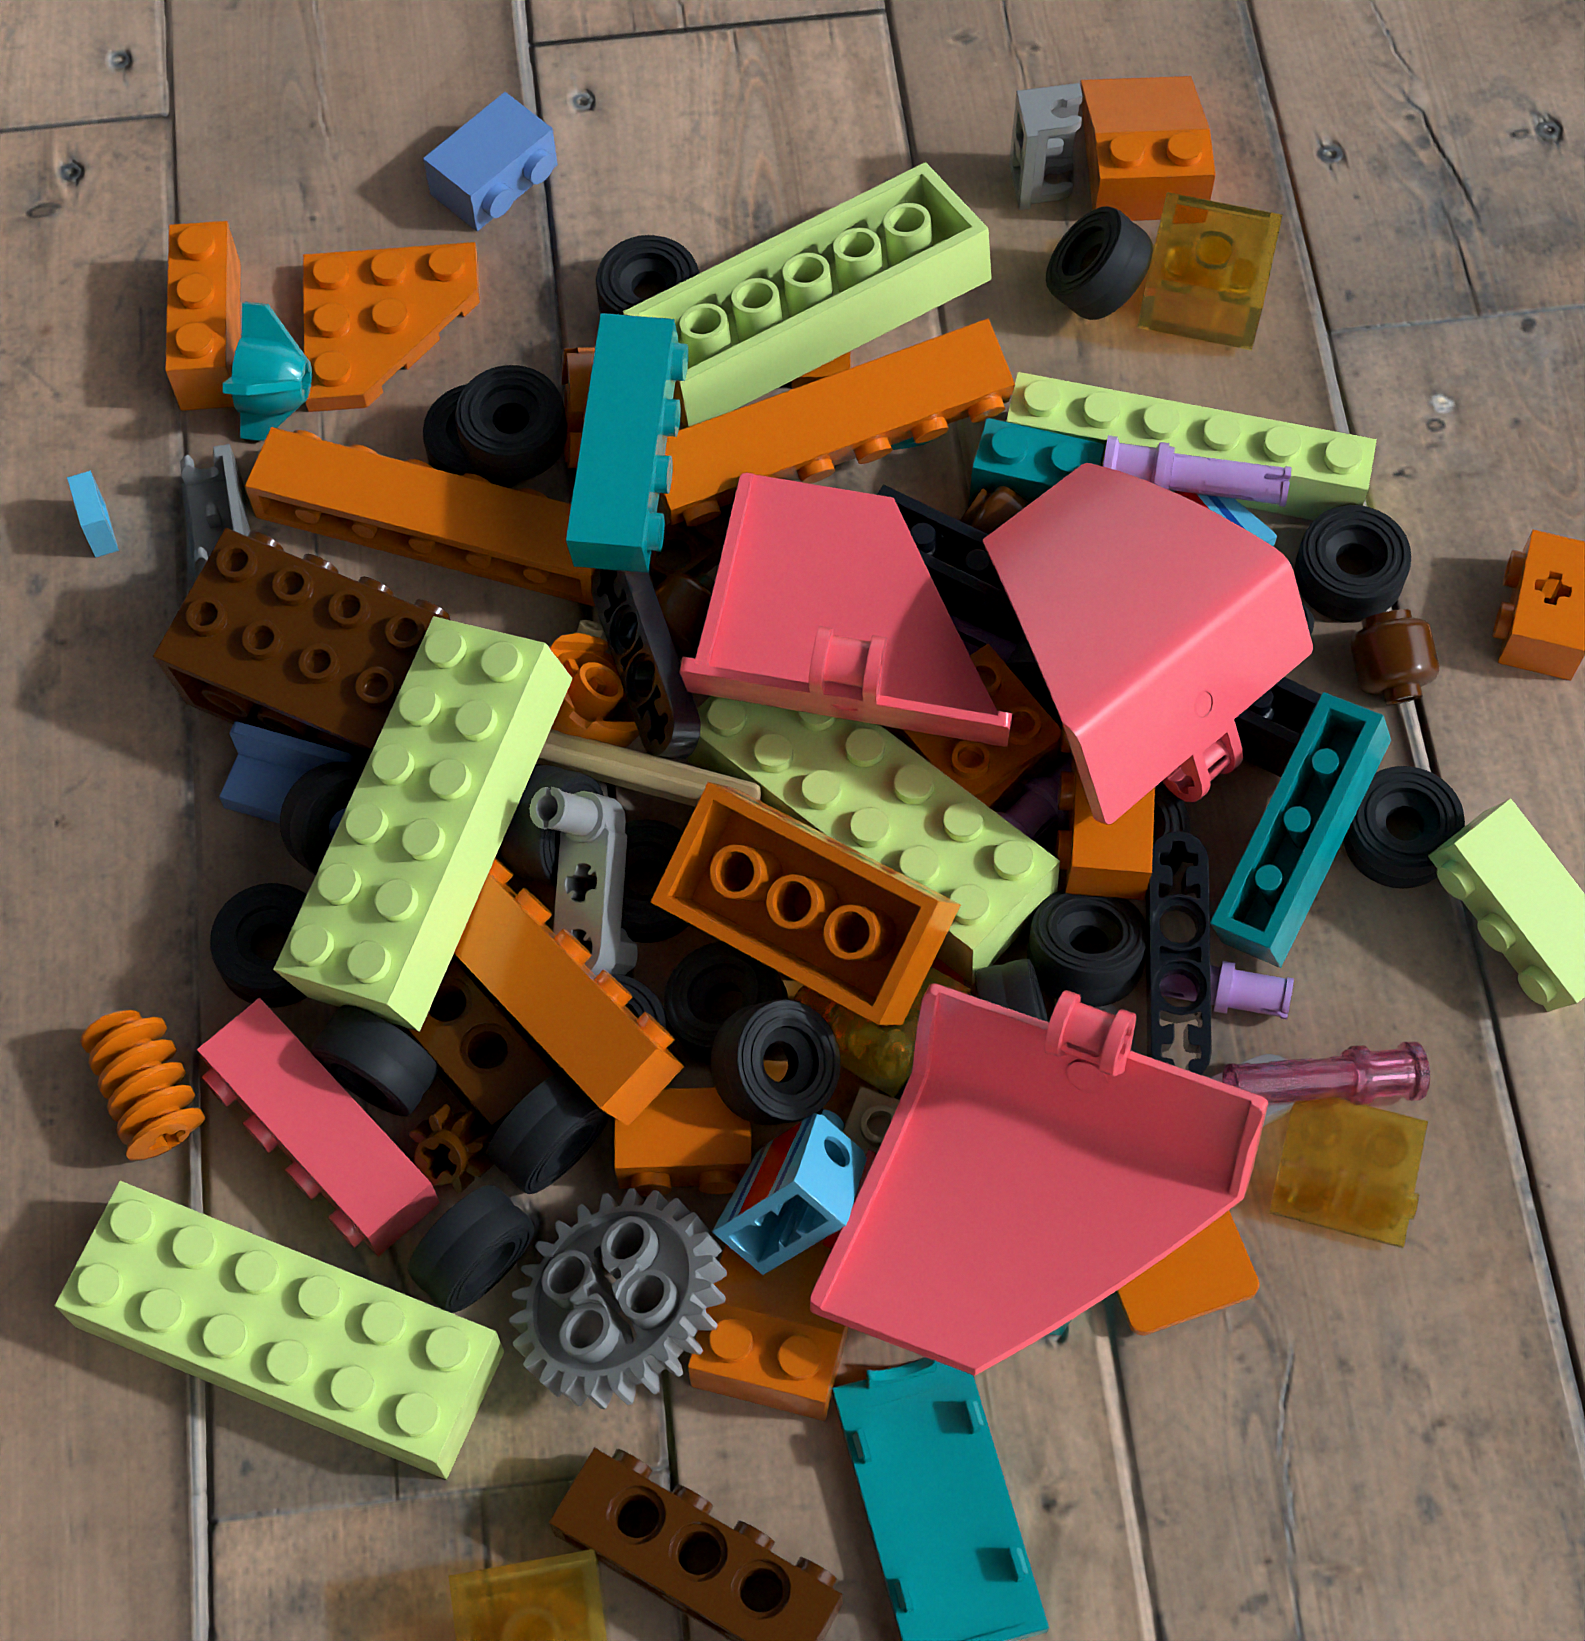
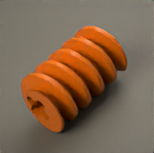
M124 1010L104 1015L90 1024L82 1033L80 1043L85 1052L90 1054L88 1062L90 1068L96 1076H99L98 1088L104 1098L108 1099L107 1110L112 1119L118 1122L116 1132L122 1143L127 1145L126 1156L130 1161L157 1157L168 1152L183 1142L189 1136V1133L202 1125L205 1116L200 1108L184 1109L194 1100L196 1095L193 1088L189 1085L175 1086L184 1078L186 1071L181 1063H167L174 1057L177 1049L172 1040H158L167 1030V1025L163 1018H142L138 1011Z

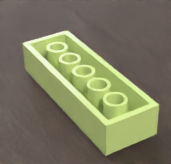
M925 162L623 311V315L675 320L679 343L688 344V369L685 381H675L673 399L680 400V420L687 428L731 412L991 280L989 229Z
M433 616L273 969L308 998L337 1007L352 1005L371 1012L389 1023L420 1032L573 679L546 643Z
M710 696L697 708L701 722L700 737L695 750L688 757V762L693 766L757 783L760 786L761 801L961 904L936 957L971 985L975 983L976 971L991 966L1031 925L1032 918L1039 905L1047 897L1058 891L1060 860L881 725Z
M119 1181L55 1304V1307L78 1329L445 1480L448 1479L505 1352L495 1330L122 1181Z

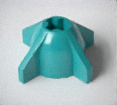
M243 302L242 337L238 341L235 350L232 376L223 382V393L232 394L234 407L237 412H240V438L264 441L271 427L278 428L308 399L312 382V367L309 359L302 352L269 304Z

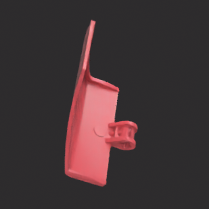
M930 984L922 997L911 1075L877 1155L855 1200L848 1222L842 1228L810 1296V1311L818 1316L976 1376L1031 1345L1105 1299L1172 1253L1242 1201L1254 1166L1268 1107L1267 1099L1130 1051L1136 1022L1135 1013L1120 1009L1115 1015L1083 1004L1079 994L1065 990L1058 999L1050 1022H1046L939 984Z

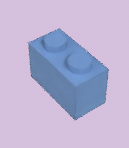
M506 92L502 93L423 158L430 195L477 232L493 218H499L504 215L518 197L534 184H540L546 180L553 168L558 165L553 128Z

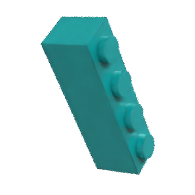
M600 314L566 543L574 567L648 573L651 551H661L665 519L663 513H657L659 493L669 494L671 489L673 461L672 456H665L667 437L678 436L681 414L680 400L673 399L675 381H685L688 369V344L679 343L674 319Z
M1322 693L1210 922L1223 944L1276 967H1282L1391 742L1384 715L1328 693Z

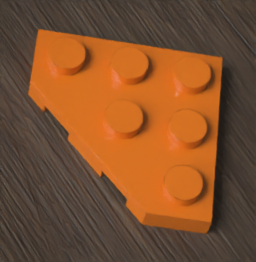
M475 242L303 254L304 354L311 362L312 367L311 389L309 397L305 401L308 412L367 408L383 393L382 385L400 368L405 367L408 370L440 340L439 332L459 314L465 317L480 303L478 254Z

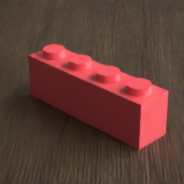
M258 998L197 1049L209 1071L201 1076L207 1087L224 1106L228 1107L236 1100L245 1109L250 1117L243 1122L244 1127L268 1154L277 1146L293 1162L285 1169V1172L308 1199L312 1200L319 1193L323 1195L335 1209L328 1217L329 1221L353 1248L364 1241L379 1257L440 1203L432 1183L261 998Z

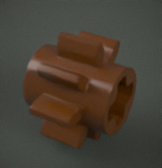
M443 1104L429 1116V1120L424 1119L409 1134L414 1141L419 1143L415 1156L410 1160L432 1183L433 1187L437 1184L446 1185L452 1183L456 1192L461 1193L475 1180V1177H481L494 1165L488 1154L484 1153L494 1132L487 1131L483 1122L476 1117V1110L473 1108L467 1113L453 1114L451 1108L447 1104Z

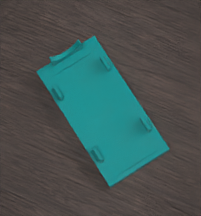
M924 1357L913 1363L892 1369L867 1370L866 1379L833 1388L832 1395L901 1641H1019L1047 1633L1049 1625L974 1376Z

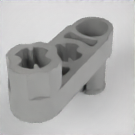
M548 787L541 788L531 800L529 808L530 817L539 828L561 831L553 933L557 935L564 928L592 954L585 965L596 976L603 969L609 974L625 976L627 972L635 967L638 957L637 944L629 938L626 930L621 928L627 849L625 812L621 804L611 797L588 791L571 794L555 787H551V790ZM596 876V889H591L584 893L585 881H590Z

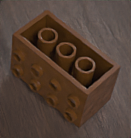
M225 528L155 651L153 658L187 705L232 724L234 722H241L347 752L353 756L357 765L365 768L433 616L450 620V616L442 608L429 601L418 599L412 604L394 596L391 589L375 579L362 576L359 581H355L338 574L339 572L335 566L316 555L305 554L302 559L287 553L278 542L262 533L251 531L246 536Z

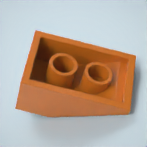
M1192 76L1081 80L1080 87L1083 95L1081 104L1092 210L1106 206L1113 207L1125 214L1131 221L1207 218L1216 173L1210 128Z
M824 1239L764 1275L759 1273L727 1244L725 1245L719 1263L727 1270V1276L713 1284L726 1298L724 1303L706 1308V1312L718 1325L715 1330H698L695 1340L700 1344L703 1352L701 1355L691 1354L688 1365L691 1387L821 1421L826 1420L832 1397V1389L835 1385L849 1327L813 1314L810 1311V1296L832 1251L831 1248L822 1245Z

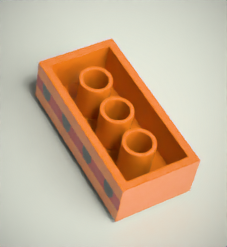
M707 782L651 899V903L877 1025L903 1024L961 904L736 788Z

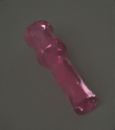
M1417 1041L1402 1042L1398 1045L1397 1049L1370 1051L1365 1045H1355L1344 1050L1340 1056H1332L1330 1058L1281 1060L1254 1064H1227L1223 1070L1222 1083L1260 1095L1267 1099L1268 1103L1344 1097L1354 1105H1369L1374 1101L1375 1097L1402 1095L1407 1101H1418L1426 1097L1429 1090L1430 1065L1424 1048Z

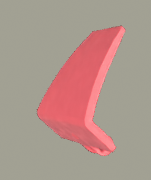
M1084 463L983 539L985 549L1012 605L1063 723L1088 803L1097 822L1107 825L1112 824L1161 781L1170 792L1186 802H1196L1208 793L1211 786L1210 781L1219 774L1232 772L1243 760V749L1234 719L1313 651V644L1294 572L1284 554L1216 512L1173 491L1127 473L1092 463Z
M742 473L739 477L695 658L682 657L679 672L687 691L1007 747L1012 713L1002 711L998 713L929 574L893 497L755 475L753 473Z

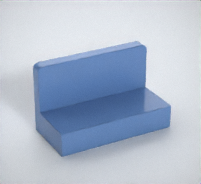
M234 722L229 734L238 755L219 798L226 809L280 824V813L285 797L293 784L302 775L316 766L329 762L356 763L353 756L347 752L241 722ZM346 808L338 811L332 817L329 824L331 838L334 837Z

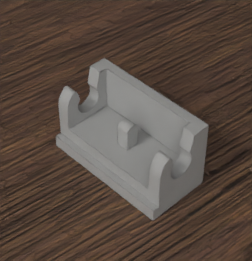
M1080 83L1016 91L1009 166L1019 210L1030 209L1031 204L1062 200L1072 193L1073 184L1071 182L1049 184L1043 177L1051 173L1061 174L1073 170L1074 162L1072 155L1075 133L1081 127L1082 117L1078 116L1079 104L1082 103L1083 96Z
M230 444L213 447L214 466L211 468L198 469L194 467V460L189 455L184 456L180 461L181 474L184 480L181 487L195 581L225 528L246 536L251 532L243 479Z

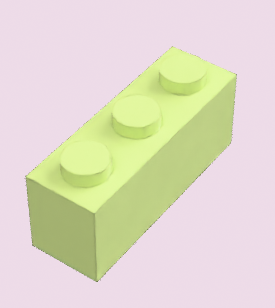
M1510 798L1482 812L1429 854L1428 857L1438 869L1437 876L1442 886L1453 897L1462 900L1477 919V927L1482 938L1493 949L1502 952L1519 974L1518 982L1525 994L1534 1002L1543 1005L1547 1012L1576 1004L1585 997V893Z

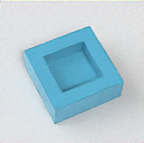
M91 470L67 477L81 528L95 557L119 551L105 501Z

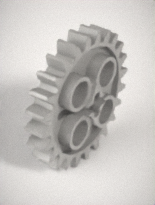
M629 1189L624 1196L621 1206L608 1193L603 1194L600 1210L595 1214H592L583 1204L579 1205L577 1209L578 1223L571 1228L566 1223L558 1220L555 1223V1228L559 1239L555 1244L538 1241L535 1245L537 1250L544 1256L540 1265L529 1264L523 1265L521 1271L532 1282L531 1286L520 1288L512 1293V1297L524 1308V1310L517 1312L509 1318L510 1324L521 1333L513 1342V1345L526 1358L523 1365L555 1396L559 1397L564 1394L576 1406L580 1407L589 1398L600 1409H606L613 1392L625 1404L631 1405L634 1401L636 1385L641 1383L653 1394L658 1393L660 1385L658 1373L666 1368L673 1375L680 1377L683 1374L682 1366L678 1360L681 1353L685 1351L701 1355L703 1352L700 1344L693 1338L697 1330H715L718 1325L706 1312V1308L724 1303L726 1298L713 1284L727 1276V1270L716 1260V1257L722 1252L721 1247L709 1235L711 1230L695 1212L691 1213L677 1198L669 1203L656 1190H653L647 1199L644 1200L635 1189ZM601 1253L603 1256L602 1261L604 1267L616 1279V1281L613 1284L610 1281V1279L603 1273L601 1264L599 1262V1256L601 1255ZM621 1310L633 1323L637 1335L634 1342L630 1325L618 1314Z

